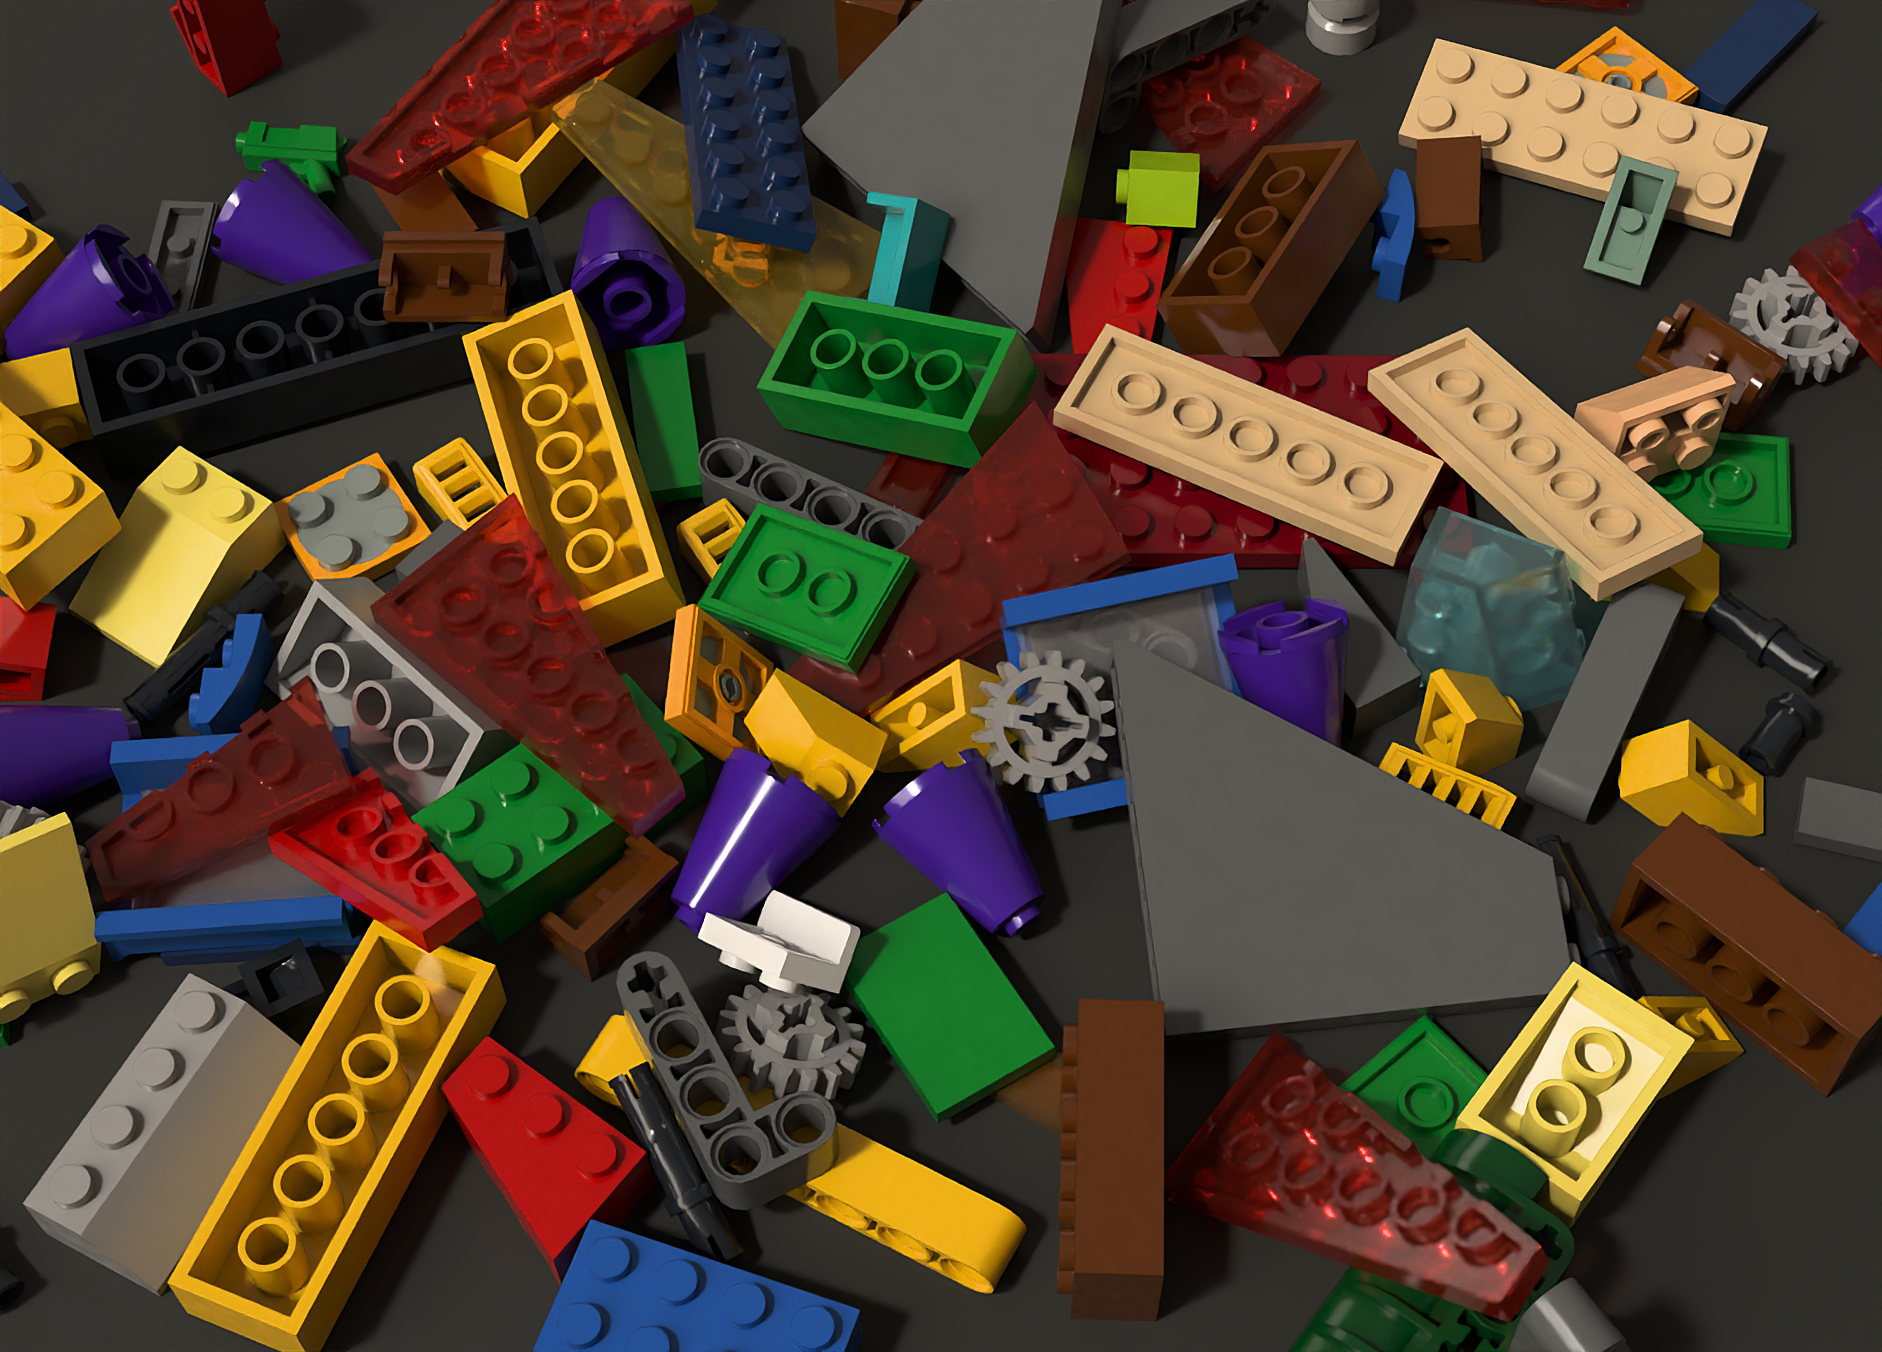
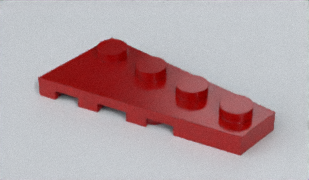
M1077 217L1065 274L1072 354H1088L1106 324L1153 342L1159 314L1155 305L1163 293L1173 242V228L1128 225L1126 222Z
M371 766L265 834L272 854L429 954L441 945L453 940L458 933L484 916L478 896L446 856L442 852L437 853L431 846L427 833L418 822L412 823L405 814L402 803L392 791L388 793L384 789L380 776Z

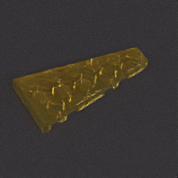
M596 77L551 108V121L775 351L807 290L858 299H865L868 296L882 235L881 232L811 195L817 235L810 253L697 229L694 222L683 124Z

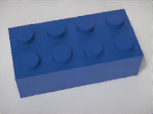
M590 1219L533 1348V1352H859L864 1338L861 1310Z

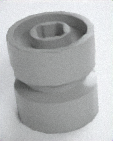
M1309 0L1305 24L1306 35L1315 47L1329 54L1341 56L1362 52L1373 43L1376 36L1380 14L1379 5L1382 0Z

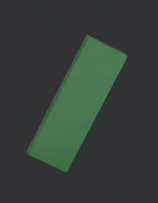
M684 341L625 349L638 456L653 503L703 497L698 469V455L700 451Z

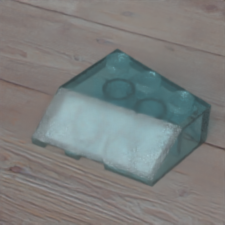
M1439 506L1411 564L1395 639L1422 673L1419 687L1427 688L1430 673L1444 668L1489 677L1502 696L1507 695L1514 700L1520 712L1565 699L1583 662L1582 653L1586 646L1583 630L1576 629L1572 612L1576 605V599L1565 552Z

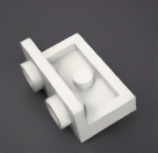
M771 890L766 898L757 926L707 912L698 938L721 949L722 953L719 961L730 967L752 974H757L758 970L761 969L762 973L759 981L772 988L798 995L801 984L839 994L860 936V929L790 895Z

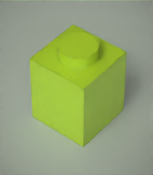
M1130 150L1129 170L1118 169L1116 204L1127 205L1126 224L1196 228L1200 154Z

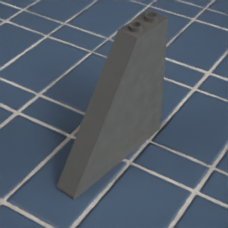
M923 0L800 128L801 134L827 163L866 198L869 191L917 198L949 213L950 218L940 265L1011 329L1018 330L1021 338L1038 353L1044 354L1051 346L1123 0Z
M1127 639L1112 641L1108 663L1153 999L1155 1001H1164V1047L1420 1019L1424 1014L1428 1018L1541 1006L1572 962L1581 966L1577 945L1574 942L1567 943L1563 917L1568 916L1570 910L1567 883L1563 876L1556 877L1551 856Z

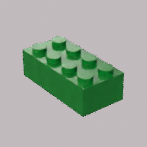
M807 290L756 388L783 429L991 473L1039 372L1016 329Z
M625 673L413 815L411 819L413 824L418 822L427 833L431 846L437 853L442 852L477 894L484 915L478 921L499 945L614 865L623 856V851L628 847L624 840L632 832H638L650 840L709 799L710 793L704 758L681 732L664 721L663 712L635 681Z

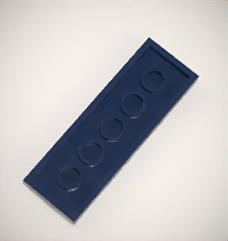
M680 12L674 28V39L695 228L810 253L817 233L786 38L778 36L765 28L756 27L748 29L725 23L712 15L702 14L695 16Z

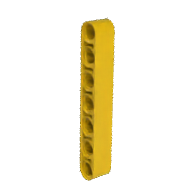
M613 1015L610 1017L574 1074L577 1081L587 1091L622 1111L624 1110L614 1090L609 1087L608 1082L622 1073L624 1075L628 1074L640 1098L641 1093L629 1069L646 1062L626 1023L625 1016ZM678 1044L670 1048L665 1055L672 1058H681L688 1056L694 1050ZM746 1076L736 1077L754 1111L775 1102L772 1089L764 1086L761 1090L752 1093L747 1090L750 1078ZM710 1100L699 1105L695 1112L702 1116H712L724 1110L727 1104L718 1100ZM837 1122L839 1154L833 1167L822 1176L785 1194L965 1287L985 1294L992 1293L1027 1231L1024 1222L1016 1214L999 1203ZM803 1127L794 1131L789 1138L797 1143L806 1144L818 1139L823 1132L814 1127ZM740 1158L728 1165L748 1174L759 1163L751 1158Z

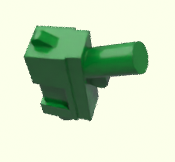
M251 121L248 132L239 131L237 133L236 151L238 154H242L247 171L266 172L259 165L266 160L279 159L290 166L302 180H308L310 188L327 206L336 202L337 193L331 177H341L342 153L349 146L346 137H339L337 127L300 125L299 129L269 127L267 122Z

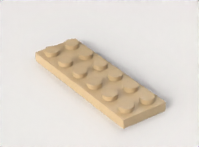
M1436 38L1398 133L1399 145L1417 150L1418 139L1481 135L1485 169L1606 202L1622 155L1678 171L1679 175L1665 219L1731 237L1762 152L1768 127Z
M1106 324L1054 409L1053 425L1393 567L1441 476L1445 462L1109 324Z
M1464 328L1368 371V391L1596 602L1701 552L1704 532L1470 328Z

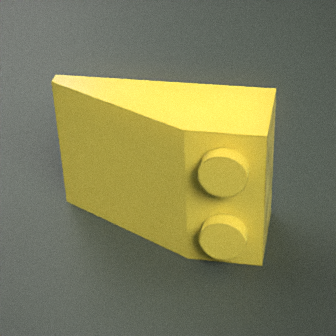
M178 446L137 487L119 519L122 530L104 545L68 608L71 615L157 668L205 622L203 614L212 605L220 607L251 577L255 570L258 572L262 571L287 545L273 502L183 447Z
M65 812L0 839V1024L15 1020L23 1015L30 1008L31 1004L55 993L67 995L78 991L87 985L94 975L100 973L101 942H97L94 937L96 919L72 823Z
M1572 962L1459 1115L1454 1129L1466 1128L1491 1135L1515 1148L1536 1164L1548 1176L1538 1205L1559 1218L1570 1229L1610 1173L1693 1046L1695 1039L1580 965Z

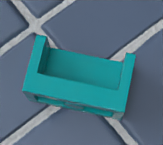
M869 191L866 204L886 212L868 298L867 300L852 299L929 313L950 214L917 198Z

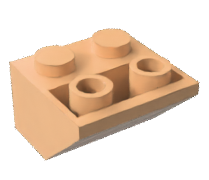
M1684 366L1578 403L1574 420L1640 478L1649 483L1654 477L1679 468L1682 470L1696 468L1712 457L1736 386V381L1729 373Z

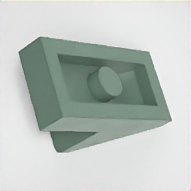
M1621 156L1583 267L1584 270L1641 287L1658 234H1661L1679 175L1678 171L1628 156Z

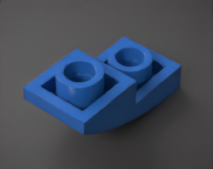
M1395 168L1385 190L1386 194L1370 217L1369 223L1375 224L1371 248L1376 249L1371 270L1380 273L1376 297L1398 303L1405 283L1414 235L1415 209L1407 173Z
M237 614L233 639H226L223 645V668H203L200 693H193L189 702L192 731H199L201 736L241 733L256 709L266 686L263 682L271 668L275 650L262 614Z

